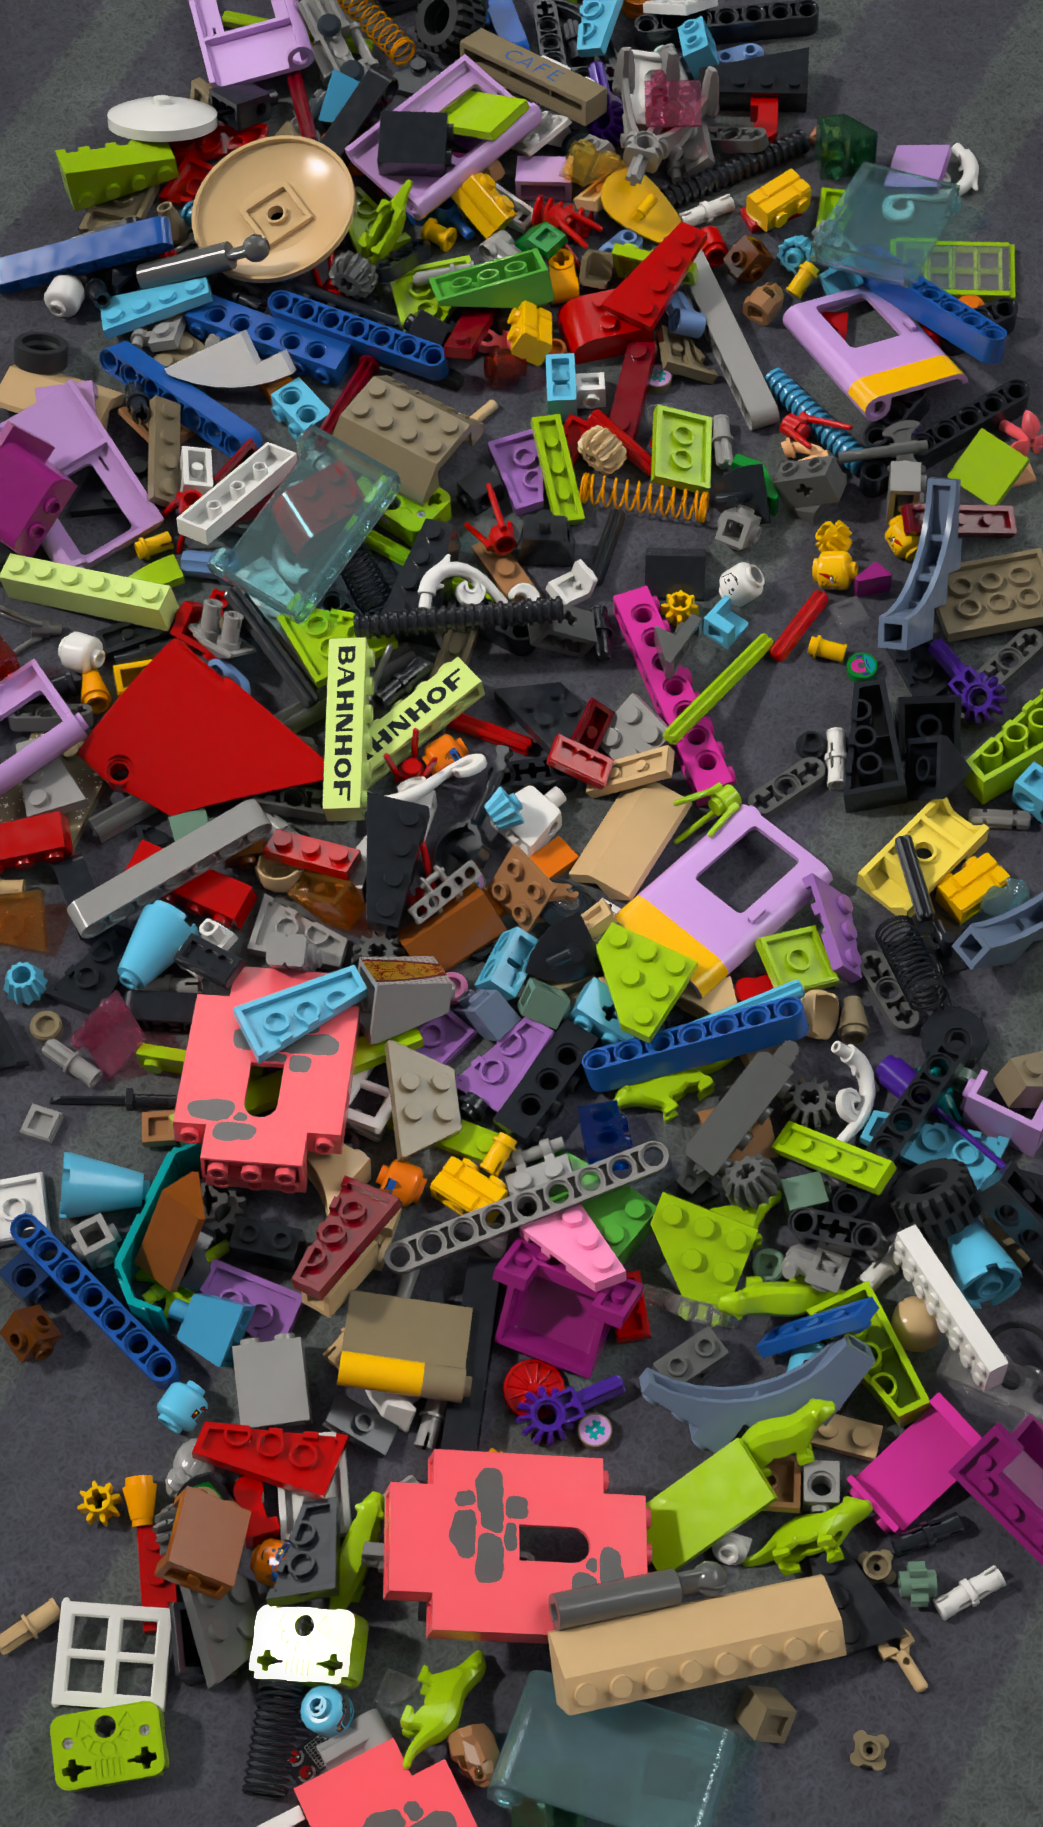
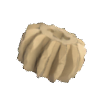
M600 425L587 430L577 442L578 451L583 455L582 459L587 461L589 466H592L596 472H601L603 475L608 476L612 474L627 459V451L622 446V441L618 440L616 434H612L608 428H603Z

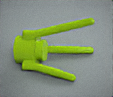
M718 782L709 789L675 800L673 805L679 806L711 795V799L708 801L711 811L674 839L673 843L678 845L714 816L722 815L707 833L708 837H712L731 815L740 810L742 800L737 790L729 784L723 787Z

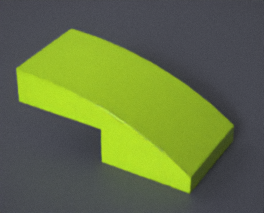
M174 554L152 562L128 577L171 586V588L185 583L183 573Z

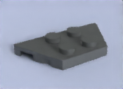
M239 1574L236 1576L234 1587L220 1601L180 1586L208 1689L214 1688L251 1656L257 1613L247 1578Z

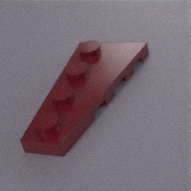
M345 1175L341 1182L342 1189L338 1197L334 1196L329 1205L330 1212L325 1222H321L316 1231V1240L313 1245L308 1246L292 1277L294 1289L322 1301L401 1209L400 1198Z

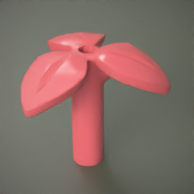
M1025 410L1022 419V429L1007 420L1000 422L999 430L1018 440L1010 447L1024 456L1028 454L1030 447L1034 454H1038L1043 449V434L1036 436L1041 427L1040 422L1031 411Z

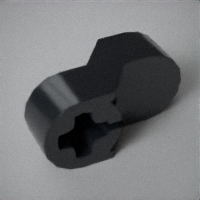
M204 1225L179 1286L192 1294L200 1290L211 1272L205 1252L211 1244L215 1232Z

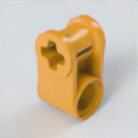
M560 249L548 260L549 275L555 301L551 302L552 305L567 303L580 296L574 257L569 250Z

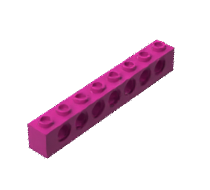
M644 586L613 596V613L657 715L669 726L700 693L698 691L694 692L692 689L693 680L688 667L683 668L681 664L671 680L665 677L664 671L660 670L663 668L657 649L650 646L655 645L654 627L658 626L670 633L671 629L667 619L662 620L659 614L661 613V607L657 596H651L648 587ZM671 693H678L679 695L674 696V695H670V694H671ZM704 716L677 744L671 745L692 794L709 789L718 782L723 787L727 784L731 786L736 784V776L732 766L727 767L725 764L723 745L721 741L716 742L714 739V726L709 716ZM693 742H699V743H702V744H700V745H693V744H691V743H693ZM703 767H711V768H713V769H711V770H703L702 768H703ZM711 795L695 800L697 807L707 805Z

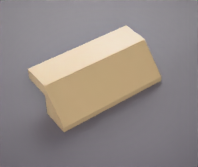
M12 365L0 384V408L20 413L37 403L35 388L66 384L70 379L74 383L84 380L59 372L54 374L30 373L18 368L16 365ZM96 385L99 398L95 399L97 416L105 430H107L109 411L123 404L124 393Z
M657 782L621 791L568 875L575 882L596 883L612 900L631 901L693 803L689 802L674 806L673 802L684 796Z

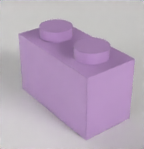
M517 156L516 197L523 200H536L542 194L544 195V200L554 198V200L571 201L573 157Z

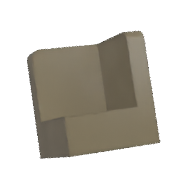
M588 249L581 259L578 284L607 289L612 283L615 264L612 253Z
M746 1685L735 1713V1719L754 1741L785 1744L797 1711L777 1689Z

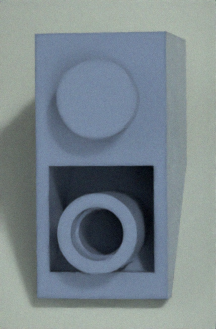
M469 989L458 998L457 1002L459 1004L452 1010L454 1014L482 1037L491 1041H499L521 1020L498 990Z

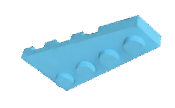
M583 0V5L580 6L579 14L582 19L578 25L577 52L580 57L605 55L624 0Z
M207 277L111 296V299H109L111 301L110 305L105 309H100L103 332L106 338L110 339L212 302L211 286Z
M355 965L236 1006L233 1008V1015L258 1064L366 998L368 996V988Z
M874 1110L860 1136L859 1143L868 1146L890 1113ZM900 1120L894 1124V1127L898 1131H907L912 1125L908 1121ZM935 1123L934 1125L925 1124L901 1159V1162L912 1167L940 1158H954L962 1161L968 1167L977 1190L984 1180L992 1175L997 1168L994 1162L955 1129H950L948 1125ZM968 1129L967 1132L1001 1160L1010 1138L981 1135L982 1132ZM882 1147L877 1150L890 1157L894 1154V1152L887 1147Z

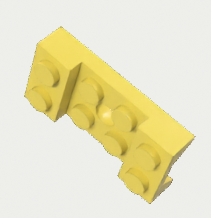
M947 797L945 799L931 800L858 873L857 886L894 915H906L911 918L915 911L895 848V839L898 836L910 835L916 850L925 848L932 853V856L927 859L918 857L930 894L946 874L950 873L963 859L968 860L987 841L989 827L985 824L972 825L953 811Z

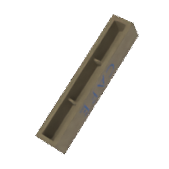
M483 28L460 41V57L464 54L467 55L500 85L563 116L587 126L607 111V87Z

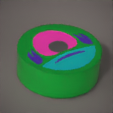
M864 652L853 654L847 661V676L855 683L873 680L877 674L876 659Z

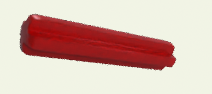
M600 409L594 410L588 417V423L592 427L600 425L603 428H608L612 434H616L617 439L622 441V446L626 448V457L647 476H651L652 456Z
M821 590L813 592L771 647L769 656L777 662L785 660L827 605L828 595L826 593H823Z
M461 713L447 725L449 728L493 744L508 746L513 751L528 755L533 747V739L531 737Z

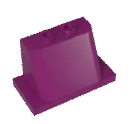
M7 421L0 432V541L20 556L32 558L78 485L48 461V458L55 449L51 443Z
M518 1236L495 1267L492 1280L508 1285L494 1342L517 1350L527 1357H534L550 1363L558 1369L568 1370L590 1379L596 1369L611 1325L619 1329L622 1328L641 1298L644 1284L626 1278L624 1282L594 1292L566 1271V1265L555 1257L549 1258L543 1254L539 1245L532 1241L527 1242Z
M1029 1413L1010 1433L999 1422L996 1423L951 1468L949 1473L1043 1566V1425Z

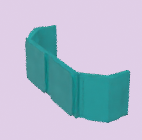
M184 1143L182 1147H173L172 1151L167 1153L146 1195V1204L141 1214L138 1213L114 1261V1269L119 1277L120 1286L133 1316L145 1328L153 1331L157 1328L169 1333L170 1326L162 1308L135 1297L131 1285L140 1267L134 1262L162 1190L192 1171L196 1172L201 1169L200 1156L203 1143Z

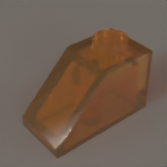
M306 870L287 892L294 901L325 925L350 930L366 909L353 882Z

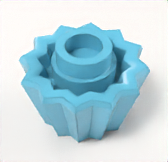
M803 235L785 239L784 243L778 246L779 253L777 256L780 259V265L785 266L787 272L792 271L797 274L800 270L798 267L800 264L803 265L805 261L813 264L816 250L813 246L814 242L810 241L809 237H804Z
M502 787L495 791L484 806L500 830L518 826L525 822L520 813V810L524 808L522 803L514 793L508 795Z
M18 962L17 965H12L11 969L7 971L3 990L8 993V999L15 1000L17 1005L22 1003L30 1005L33 1001L40 1000L41 994L46 990L45 985L48 980L44 977L43 970L29 962Z

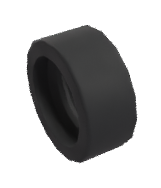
M34 331L18 335L14 340V364L24 371L35 374H54L65 370L68 366L69 345L59 335Z

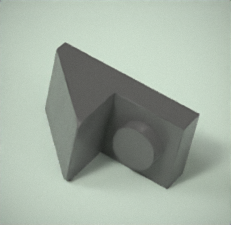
M691 613L685 623L681 622L677 626L674 634L658 626L654 627V642L664 675L670 680L702 636V618Z

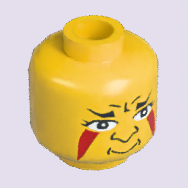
M901 514L894 517L888 523L890 527L885 532V540L897 558H905L907 561L915 558L920 537L905 536Z
M823 551L813 561V581L818 582L821 589L847 590L852 580H855V577L858 576V563L852 561L849 552Z

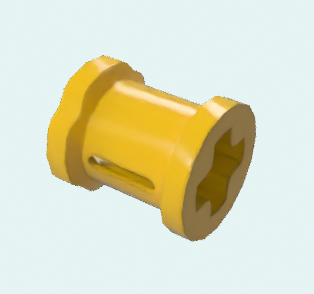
M429 218L421 230V239H428L430 242L439 245L440 249L444 252H448L457 238V230L455 228H446L438 224L434 218Z

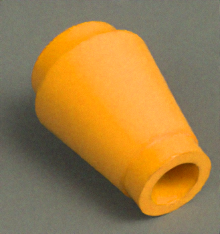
M90 669L85 674H82L81 704L90 705L93 714L106 711L111 702V695L99 671Z
M138 1475L125 1478V1486L122 1487L130 1520L132 1521V1528L137 1529V1527L153 1525L157 1484L153 1483V1476Z

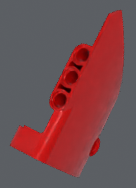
M177 637L172 639L127 687L77 752V756L109 783L112 790L119 793L127 792L170 817L246 797L324 781V759L233 680L228 677L224 679ZM119 770L128 772L127 778L122 781L114 780L113 775Z

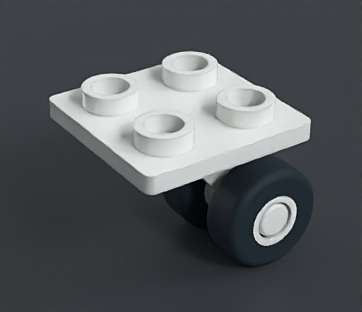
M544 111L541 116L542 123L511 149L531 157L544 145L549 144L553 145L557 151L561 150L563 157H572L569 149L589 134L568 127L572 123L568 117L553 111Z

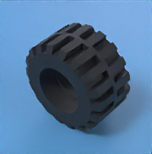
M423 0L421 4L419 3L417 7L418 12L414 18V21H416L414 32L418 33L416 39L421 43L420 46L429 52L447 58H460V41L482 28V24L485 23V17L482 16L484 7L480 5L481 0Z
M954 1158L930 1160L913 1167L896 1179L893 1187L888 1192L889 1203L901 1229L904 1230L916 1225L925 1240L930 1242L943 1238L946 1239L961 1232L966 1226L971 1225L975 1221L974 1218L979 1216L980 1209L982 1208L973 1198L978 1190L968 1167H966L964 1162Z

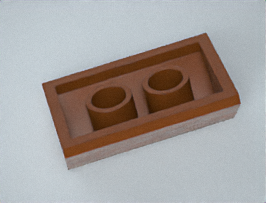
M474 882L462 891V897L457 898L455 896L442 906V913L437 914L435 912L421 924H416L414 921L402 929L397 937L409 956H434L439 965L444 968L445 973L471 957L470 955L497 940L503 932L507 931V928L484 892Z
M192 1171L162 1190L134 1262L170 1292H177L205 1222L199 1172Z

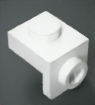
M604 372L575 374L577 409L606 407Z
M580 559L575 561L570 572L548 582L545 590L553 599H556V596H560L564 605L574 606L591 597L598 579L594 572Z

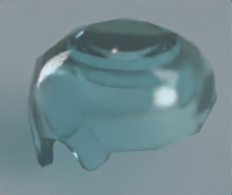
M1006 878V887H990L981 900V911L990 918H993L1029 901L1030 891L1028 884L1023 879Z

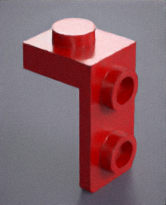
M183 601L182 605L176 610L175 622L170 634L179 638L189 649L195 650L197 648L202 651V656L209 661L212 659L231 660L232 658H217L193 636V633L187 626L200 620L204 605L196 601Z

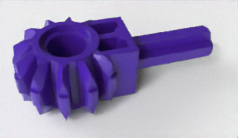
M601 61L592 62L589 67L590 78L596 83L607 87V111L586 127L589 130L588 134L608 140L615 148L616 143L621 144L620 135L624 133L622 119L624 114L623 104L619 97L610 92L604 64Z
M941 638L930 644L928 651L952 678L948 685L956 695H961V713H965V721L970 722L974 719L976 725L982 726L985 719L989 723L995 722L994 712L999 715L1004 714L1003 709L999 708V704L1008 703V698L1000 696L1006 691V687L1004 685H997L999 679L996 676L988 679L986 673H979L971 665L966 667ZM981 692H986V702L982 706H976V696Z
M613 1375L576 1392L573 1386L560 1392L559 1389L553 1388L549 1397L544 1386H540L537 1389V1396L531 1391L527 1392L525 1398L528 1404L520 1402L517 1406V1409L526 1415L517 1417L516 1423H527L528 1426L521 1432V1435L526 1437L533 1432L535 1435L532 1439V1444L534 1445L539 1444L542 1436H544L547 1447L554 1444V1436L562 1442L566 1439L563 1429L572 1430L574 1427L573 1423L586 1416L585 1410L624 1394L626 1391L624 1382L619 1375ZM546 1408L552 1412L554 1420L551 1425H545L539 1421L538 1409Z

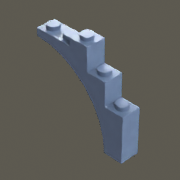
M928 478L923 525L917 552L899 597L887 612L879 616L878 648L909 650L933 639L934 609L947 604L948 573L960 569L962 539L958 538L961 479Z
M1043 892L1004 914L970 924L952 947L971 970L1016 962L1034 941L1043 940Z
M845 1333L835 1336L824 1349L804 1364L778 1377L754 1384L730 1387L694 1385L671 1379L648 1367L639 1377L642 1395L646 1401L656 1407L662 1405L670 1410L677 1420L684 1424H689L692 1441L698 1448L706 1452L711 1450L717 1453L731 1443L743 1425L749 1429L761 1420L793 1414L812 1398L833 1401L835 1403L836 1412L823 1423V1425L827 1426L876 1361L869 1345L853 1335Z

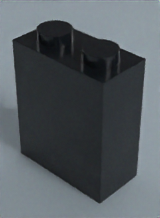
M381 111L377 157L379 175L443 177L447 173V167H452V149H448L449 141H454V124H449L448 113Z

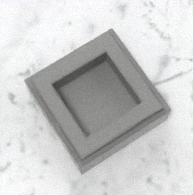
M32 1103L20 1129L21 1136L51 1145L64 1118L63 1113Z

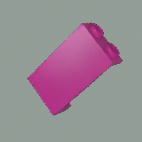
M940 1392L929 1401L932 1406L856 1477L850 1475L846 1479L853 1486L848 1491L852 1497L863 1500L868 1499L871 1502L873 1510L876 1512L872 1519L886 1534L891 1529L896 1534L904 1532L957 1482L949 1471L982 1438Z

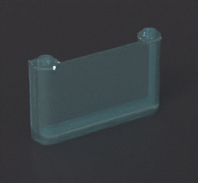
M864 161L812 241L809 262L910 289L912 284L918 283L923 265L953 214H958L962 204V197H959L960 185Z
M313 424L297 438L296 447L299 460L234 548L230 549L224 546L216 549L210 556L209 563L207 564L211 573L233 586H238L243 592L297 624L303 623L309 617L392 503L401 486L398 472Z
M534 1670L527 1677L487 1789V1799L492 1800L502 1808L509 1809L513 1806L521 1805L524 1797L617 1827H713L736 1752L738 1738L733 1732L724 1727L641 1701L569 1716L556 1703L553 1673Z

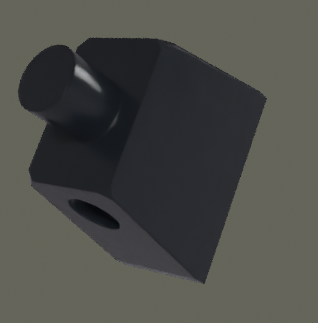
M250 82L209 89L210 106L216 109L217 119L237 131L270 120L271 106L278 104V95L274 89L265 91Z
M540 510L536 515L524 516L519 539V565L573 567L575 538L568 518L564 515H553L549 510Z

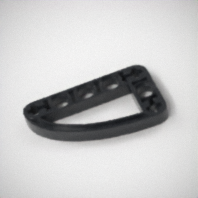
M538 0L533 4V21L539 56L545 55L567 66L559 18L572 19V21L577 20L580 24L582 17L579 14V6L564 0ZM546 11L548 16L543 17V12ZM543 28H553V30H550V31H544V30H542V29H543ZM610 38L603 57L606 61L604 66L609 89L613 91L612 84L618 53ZM548 45L557 46L556 48H552V49H551V48H545V46H548ZM590 66L571 67V71L590 78Z

